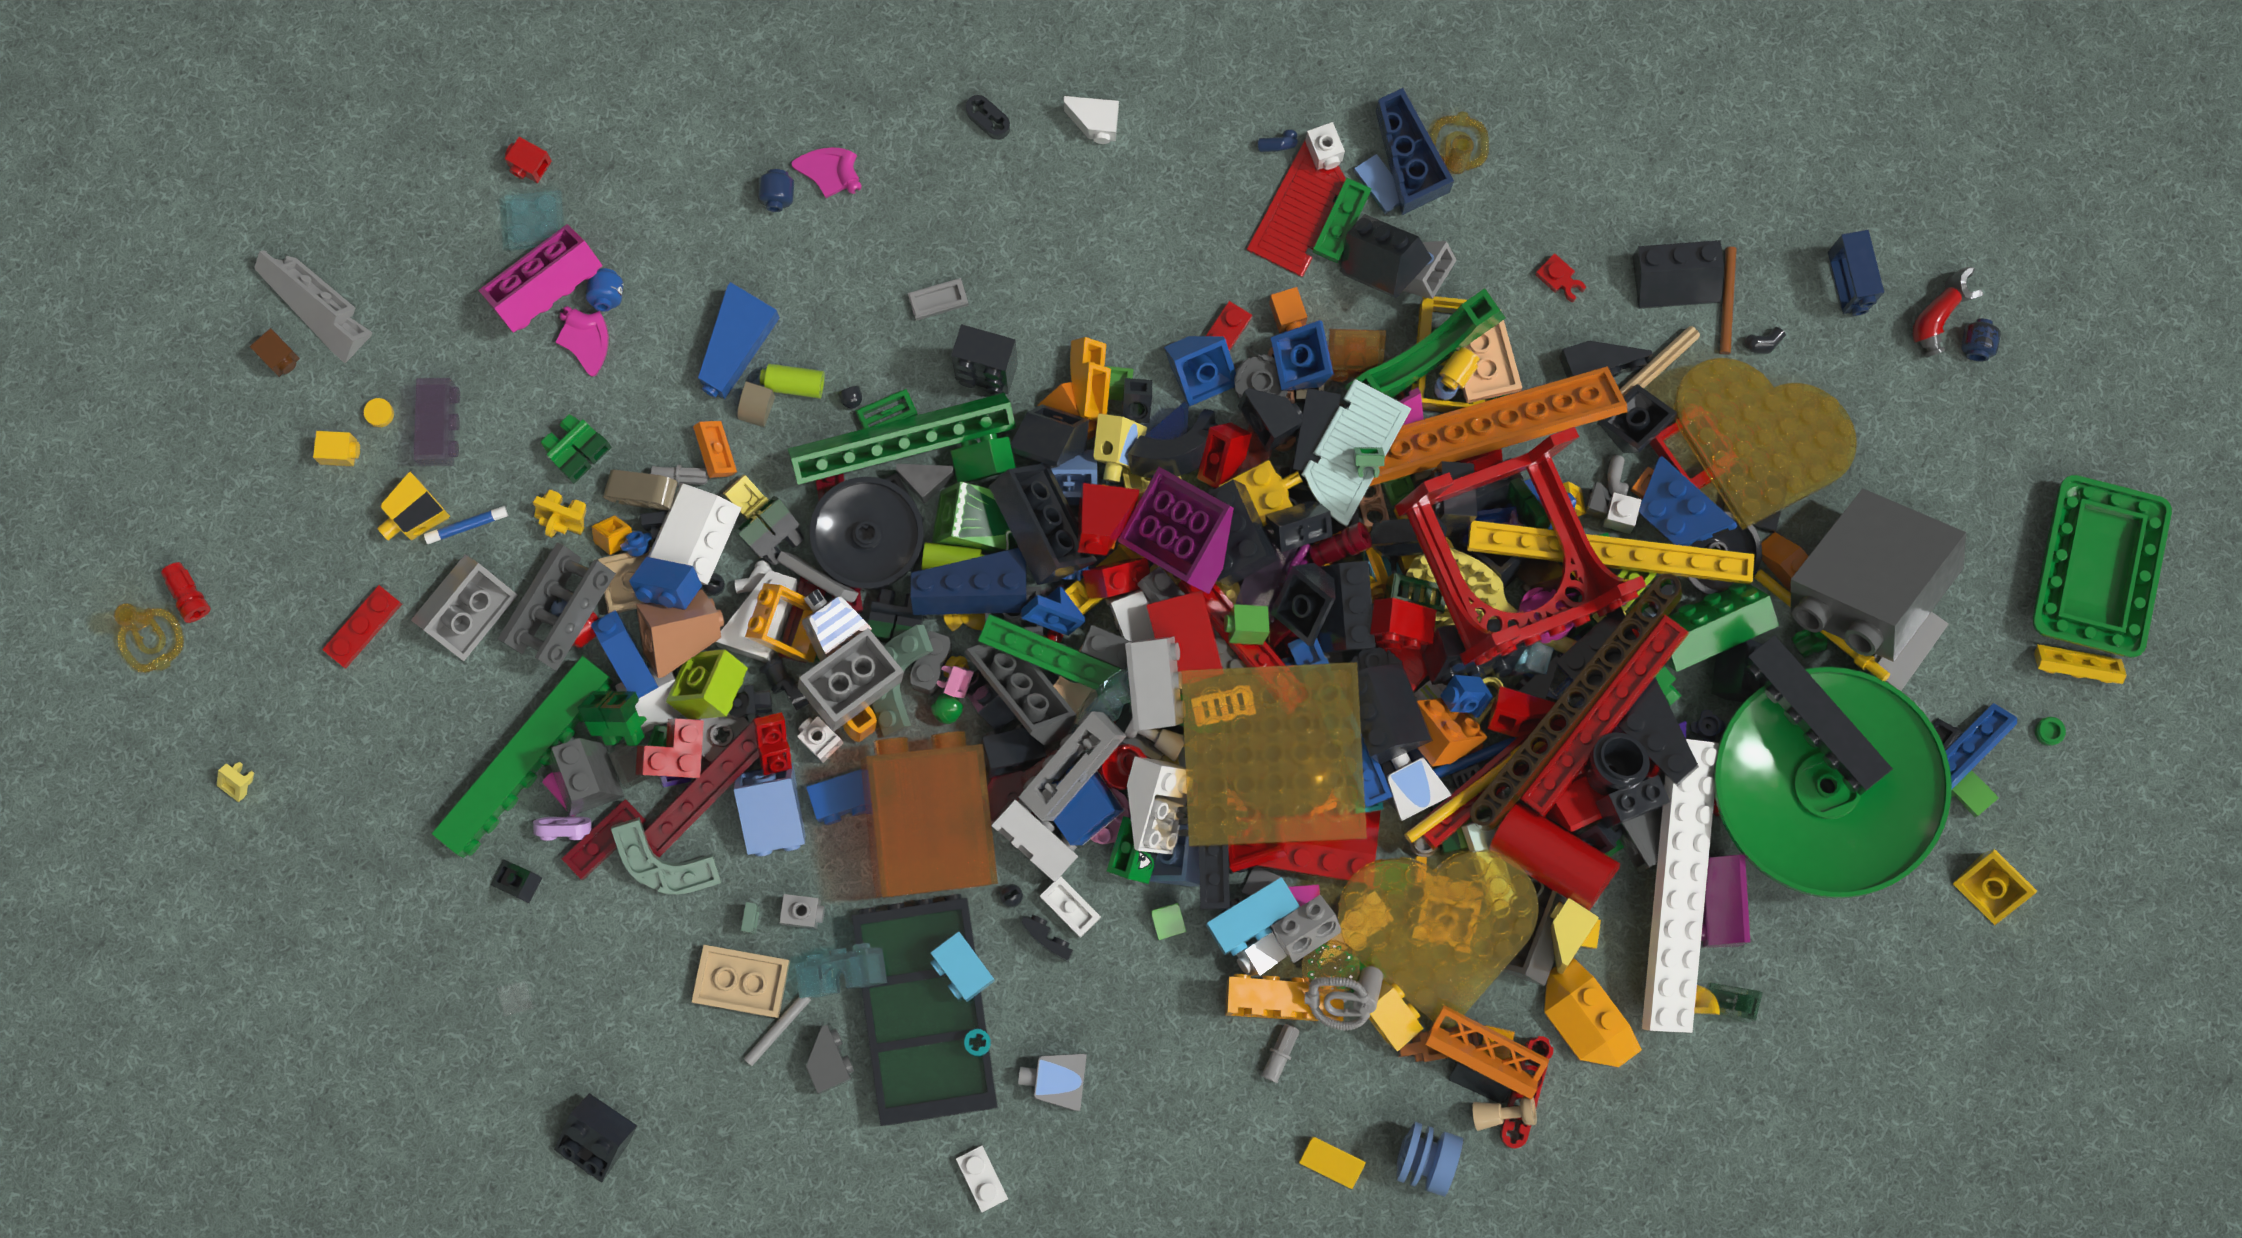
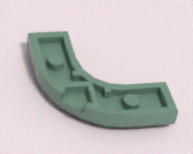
M924 625L912 627L891 639L884 646L903 671L912 662L933 652ZM900 683L872 703L884 737L893 736L911 726L902 701Z
M640 817L611 826L619 855L628 872L638 882L658 890L657 892L686 894L722 883L713 854L682 863L663 861L650 848Z

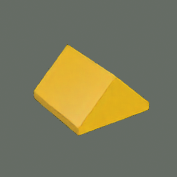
M1995 849L1982 853L1953 883L1994 925L2037 892Z

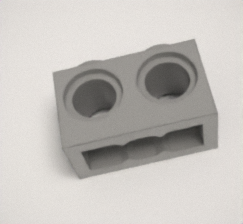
M1318 895L1271 926L1278 943L1293 963L1342 932L1335 913L1321 895Z

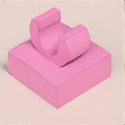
M942 666L941 670L948 672L950 677L947 682L938 680L937 685L945 688V694L964 698L974 671L958 666Z

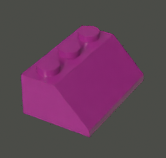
M1743 854L1708 859L1701 934L1703 948L1739 947L1750 943L1746 862Z

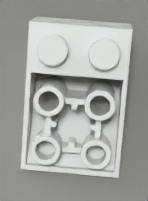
M1142 757L1134 758L1127 789L1135 850L1163 854L1173 853L1180 828L1178 819L1183 818L1185 815L1178 813V807L1186 806L1189 792L1193 787L1194 770L1167 761Z

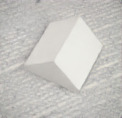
M649 668L659 688L639 698V702L635 705L638 715L644 716L647 719L641 726L644 734L653 730L654 725L661 726L667 723L668 719H674L682 715L666 702L676 680L673 671L662 678H658L652 668ZM623 683L615 686L617 691H627Z

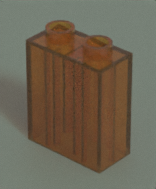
M965 731L931 735L932 749L909 752L908 737L873 741L875 755L866 756L860 762L875 899L998 884L983 745L967 746Z

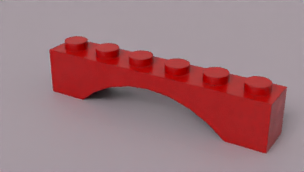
M1500 686L1491 706L1488 729L1513 737L1531 734L1554 706L1555 702ZM1563 719L1555 720L1551 725V729L1554 731L1562 730L1566 726V721ZM1618 726L1611 732L1624 733ZM1649 759L1650 766L1646 777L1652 778L1657 775L1659 768Z

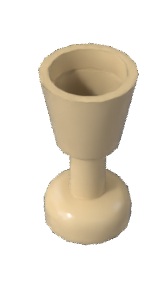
M1525 1096L1521 1099L1520 1106L1503 1108L1499 1103L1473 1102V1119L1477 1131L1503 1124L1504 1119L1522 1117L1526 1125H1536L1537 1123L1534 1098L1529 1099Z

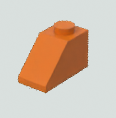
M1775 532L1761 543V560L1791 593V578L1809 556L1800 546Z

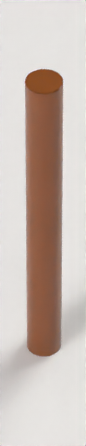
M1736 247L1725 248L1720 354L1727 355L1731 354Z

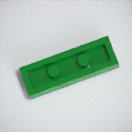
M1346 178L1313 249V253L1338 264L1344 251L1346 234L1358 221L1372 188Z

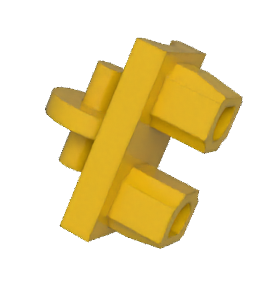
M550 489L542 498L536 496L533 501L535 506L534 517L539 519V525L546 527V536L552 538L556 532L566 534L567 530L579 535L582 534L586 514V504L575 499L572 500L568 508L561 505L563 501L562 495Z

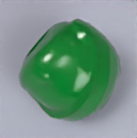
M942 693L938 696L935 703L932 704L931 712L939 722L952 724L961 716L964 706L958 697Z

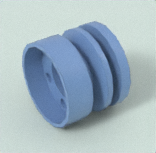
M1414 1121L1401 1144L1397 1158L1396 1180L1404 1183L1409 1171H1411L1410 1185L1415 1187L1421 1176H1426L1425 1190L1445 1197L1458 1165L1463 1138L1444 1131L1438 1142H1433L1434 1128L1430 1126L1427 1127L1423 1138H1421L1422 1124Z

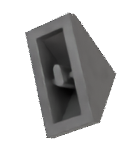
M896 464L899 477L924 504L954 478L953 466Z

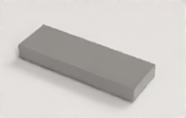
M781 551L777 559L782 565L835 597L841 596L845 601L854 602L859 594L853 589L835 581L825 572L797 555Z

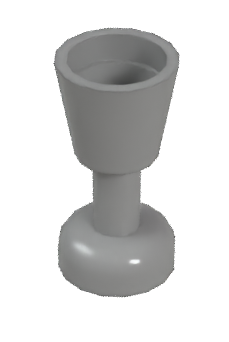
M1133 718L1124 733L1130 739L1135 738L1138 733L1154 741V747L1174 762L1187 739V736L1162 729L1161 732L1155 729L1134 731Z

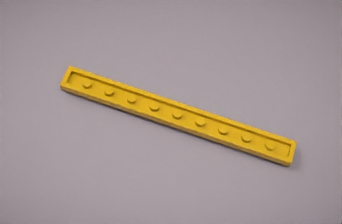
M1473 521L1469 525L1467 551L1563 562L1561 546L1554 530ZM1586 534L1598 558L1609 568L1673 574L1675 576L1751 584L1753 582L1754 554Z

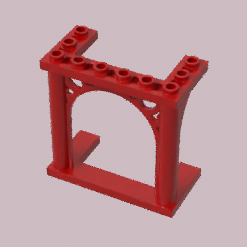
M1575 426L1550 435L1526 454L1453 480L1449 472L1427 480L1395 506L1399 517L1407 515L1466 649L1465 652L1460 654L1464 665L1475 662V665L1479 666L1492 660L1495 656L1507 655L1517 650V644L1524 642L1527 647L1541 641L1540 635L1549 633L1550 637L1566 631L1565 626L1571 623L1574 624V627H1578L1591 621L1589 616L1596 613L1599 618L1606 616L1608 613L1614 612L1615 609L1626 605V602L1638 598L1637 592L1646 587L1642 576L1630 580L1623 579L1612 573L1598 558L1584 532L1553 463L1552 458L1579 438ZM1527 470L1560 543L1563 554V574L1558 589L1546 604L1529 612L1510 613L1487 605L1467 586L1431 505ZM1571 572L1575 573V579L1578 578L1579 581L1571 580ZM1571 587L1578 590L1582 595V601H1571L1566 596L1565 589ZM1560 601L1566 607H1561L1557 610L1555 605L1556 602ZM1475 609H1481L1484 613L1480 621L1477 619L1480 615ZM1535 613L1539 615V621L1534 618ZM1491 617H1496L1500 621V630L1498 632L1487 630V622ZM1513 620L1516 622V625L1508 628V621Z

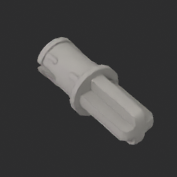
M677 465V467L652 466L651 474L676 480L678 482L677 487L681 483L705 485L708 482V473L705 468H682L681 465Z
M1288 1024L1283 1026L1274 1048L1269 1050L1272 1053L1263 1073H1261L1262 1077L1278 1083L1287 1060L1292 1058L1289 1055L1299 1035L1297 1028Z

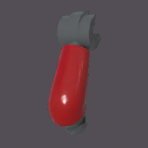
M1974 267L1962 268L1949 276L1945 282V290L1917 317L1913 325L1912 336L1915 343L1920 341L1922 348H1926L1928 352L1925 353L1926 358L1946 351L1945 347L1941 348L1940 342H1942L1940 333L1944 332V324L1958 304L1983 295L1982 290L1970 292L1967 289L1966 280L1973 276Z

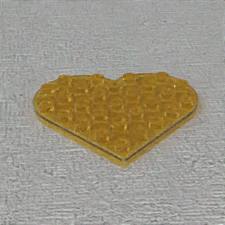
M1714 358L1699 363L1683 377L1677 387L1674 410L1677 412L1675 419L1678 428L1742 530L1831 485L1845 474L1854 460L1857 442L1851 418L1836 398L1820 388L1803 383H1787L1773 387L1765 375L1754 367L1742 361L1729 358Z
M1491 850L1457 853L1444 860L1434 870L1422 862L1405 857L1376 860L1361 868L1351 877L1341 894L1338 904V922L1341 927V936L1353 956L1366 967L1378 968L1383 973V980L1390 985L1396 983L1405 994L1404 998L1434 1022L1443 1005L1465 1015L1525 946L1535 929L1538 918V898L1527 873L1511 858ZM1445 1016L1440 1027L1442 1029L1454 1027L1457 1021Z

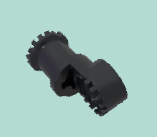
M782 657L772 659V663L768 661L767 664L760 668V672L765 674L771 683L772 693L777 694L785 690L789 699L794 700L792 704L796 711L808 705L810 702L798 689V681L796 682L794 677H790L784 668Z

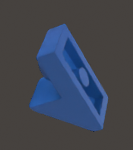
M1060 586L1046 598L1037 595L1021 609L1022 619L1067 636L1085 622L1083 614Z

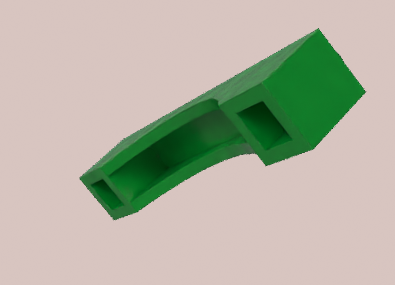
M1484 288L1461 304L1442 325L1422 341L1395 358L1367 370L1357 377L1356 380L1393 398L1449 359L1454 351H1459L1461 347H1466L1502 322L1506 317ZM1352 382L1345 386L1347 391L1349 390Z

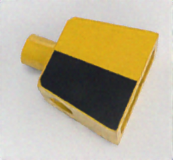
M409 472L381 504L380 507L389 518L377 529L388 541L400 531L410 540H413L447 520L450 515L422 483Z

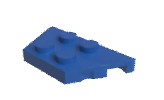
M1661 456L1658 459L1641 502L1639 513L1673 545L1690 546L1695 541H1703L1713 537V533L1727 528L1730 531L1738 526L1732 518L1664 457Z

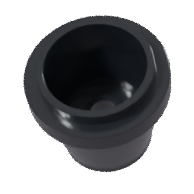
M1619 732L1606 734L1598 740L1591 751V763L1587 770V780L1594 791L1605 796L1619 790L1632 789L1639 785L1648 774L1650 762L1647 751L1637 739L1628 734Z

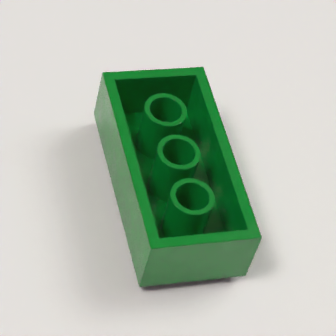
M1733 583L1729 586V589L1721 593H1712L1705 596L1701 602L1682 606L1678 609V612L1668 617L1686 629L1689 634L1666 662V665L1678 672L1778 627V620L1770 596L1751 584Z

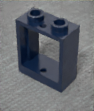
M1869 230L1841 234L1828 251V256L1843 314L1852 313L1853 316H1860L1869 312V309L1884 294V289Z

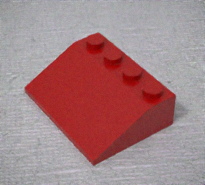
M1334 808L1312 817L1307 813L1294 818H1282L1287 856L1258 864L1256 867L1370 885L1372 884L1381 810L1355 814L1354 810L1346 814L1345 810H1343L1344 815H1339L1338 810Z

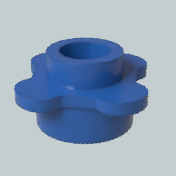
M640 531L632 532L626 536V541L620 545L621 550L627 551L630 556H641L650 550L648 541L652 540L651 533L643 534Z

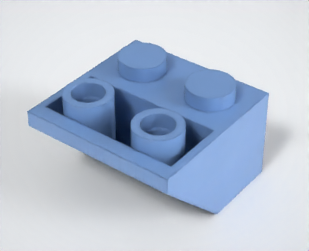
M1086 450L1059 467L1051 468L1069 505H1079L1083 483L1097 484V460H1094V450Z

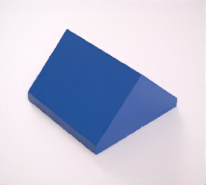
M1321 320L1271 337L1281 390L1288 391L1321 387L1333 375L1323 322Z

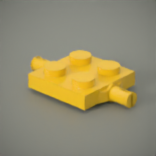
M1269 460L1233 478L1246 485L1263 526L1267 525L1265 515L1292 507L1288 489L1303 482L1297 471L1282 479L1275 472Z

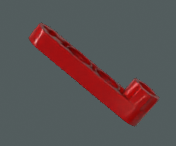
M1544 1036L1531 1038L1525 1043L1524 1046L1532 1050V1046L1539 1042L1541 1043V1049L1545 1050V1054L1542 1056L1550 1059L1553 1055L1554 1048L1550 1045L1549 1039ZM1526 1060L1519 1062L1523 1071L1532 1070L1535 1072L1538 1068L1534 1065H1525ZM1547 1067L1538 1081L1537 1091L1533 1096L1536 1107ZM1512 1090L1507 1107L1514 1106L1517 1099L1525 1096ZM1504 1119L1500 1131L1502 1143L1513 1149L1520 1148L1526 1144L1531 1125L1524 1126L1519 1124L1518 1133L1522 1135L1521 1140H1515L1514 1144L1510 1142L1511 1138L1506 1136V1133L1514 1129L1515 1122H1510V1119Z

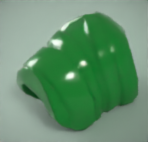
M1804 629L1791 638L1804 658L1813 655V653H1821L1828 649L1827 637L1821 632H1811Z

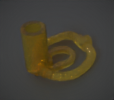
M1463 111L1458 112L1456 117L1452 115L1440 117L1435 122V125H1433L1430 133V138L1435 147L1441 128L1449 123H1455V125L1464 127L1472 126L1478 129L1482 142L1480 156L1470 162L1474 148V142L1470 136L1461 131L1450 133L1445 142V158L1441 156L1448 171L1452 174H1461L1465 170L1469 171L1483 165L1489 155L1488 131L1484 127L1485 125L1478 120L1476 121V119H1470L1468 113Z
M127 603L121 604L116 608L114 618L118 624L122 625L117 634V644L120 653L128 664L137 672L144 673L156 669L163 671L169 668L171 661L181 653L182 647H184V635L177 618L162 608L145 609ZM154 616H161L171 624L176 636V644L173 650L152 660L153 662L140 664L128 650L125 635L127 631L131 630L137 646L142 652L146 654L159 653L166 644V637L155 621ZM148 625H151L153 632H156L159 636V644L152 649L144 645L142 641L144 637L139 634V630Z

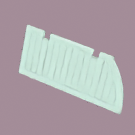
M1354 379L1344 397V400L1350 403L1348 410L1339 406L1314 451V454L1321 457L1318 464L1309 460L1301 474L1306 478L1315 499L1330 510L1331 517L1346 527L1374 478V469L1372 467H1366L1363 470V477H1359L1353 458L1354 447H1382L1386 456L1412 409Z

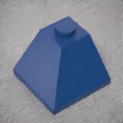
M1188 336L1164 347L1170 367L1189 407L1235 387L1236 371L1223 336Z

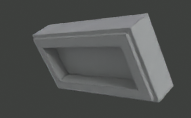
M961 278L908 293L916 321L969 306Z

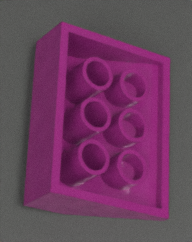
M1158 467L1121 533L1118 542L1183 581L1209 594L1223 569L1234 508Z

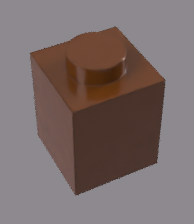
M271 328L250 346L279 377L282 374L291 372L296 367V362L300 359Z

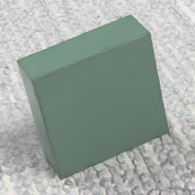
M746 902L741 927V931L745 934H756L760 907L755 903Z

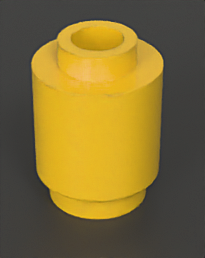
M1461 347L1459 351H1454L1439 373L1443 377L1441 382L1454 391L1456 388L1463 389L1478 368L1479 357L1464 347Z

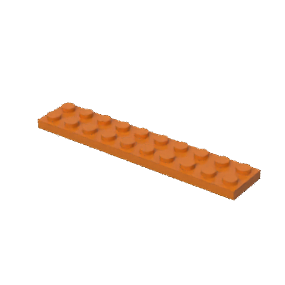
M1607 366L1402 425L1385 456L1384 466L1379 467V477L1373 478L1369 486L1435 468L1441 461L1456 462L1560 432L1574 426L1577 427L1626 413L1627 403Z

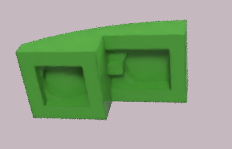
M1972 770L1951 790V796H1956L1974 818L1999 799Z

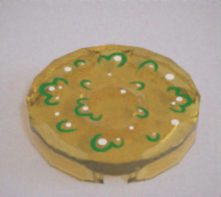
M1338 940L1327 941L1304 956L1302 960V977L1308 986L1312 980L1319 977H1342V979L1345 977L1357 982L1360 976V961L1355 951L1346 943ZM1320 986L1318 988L1319 995L1322 997H1326L1331 992H1348L1352 990L1348 986Z

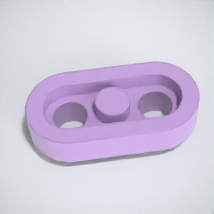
M543 817L533 821L534 835L540 836L541 840L546 841L554 840L557 837L582 840L592 831L591 819L588 817Z

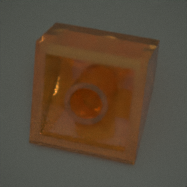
M1329 329L1327 346L1333 369L1331 380L1342 382L1347 381L1348 378H1357L1367 370L1383 364L1386 330Z

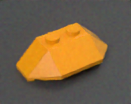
M1574 957L1563 974L1557 972L1556 966L1551 969L1546 984L1544 1013L1579 1060L1620 1067L1642 1050L1624 1016L1594 976Z

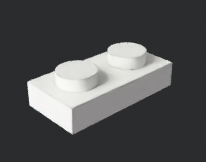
M1061 876L1040 895V898L1080 938L1101 918Z
M983 1146L956 1158L981 1212L1008 1200Z

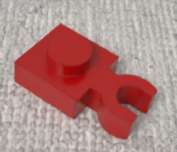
M1555 253L1535 274L1555 293L1562 288L1566 299L1570 302H1574L1577 298L1571 292V288H1578L1582 293L1586 289L1582 281L1571 278L1575 271Z

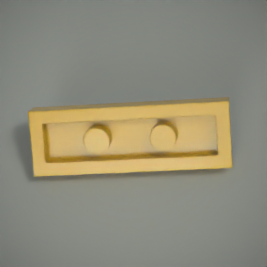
M2037 644L2034 652L2038 669L2047 673L2057 672L2068 674L2075 678L2085 677L2104 683L2113 682L2123 684L2127 676L2122 659Z

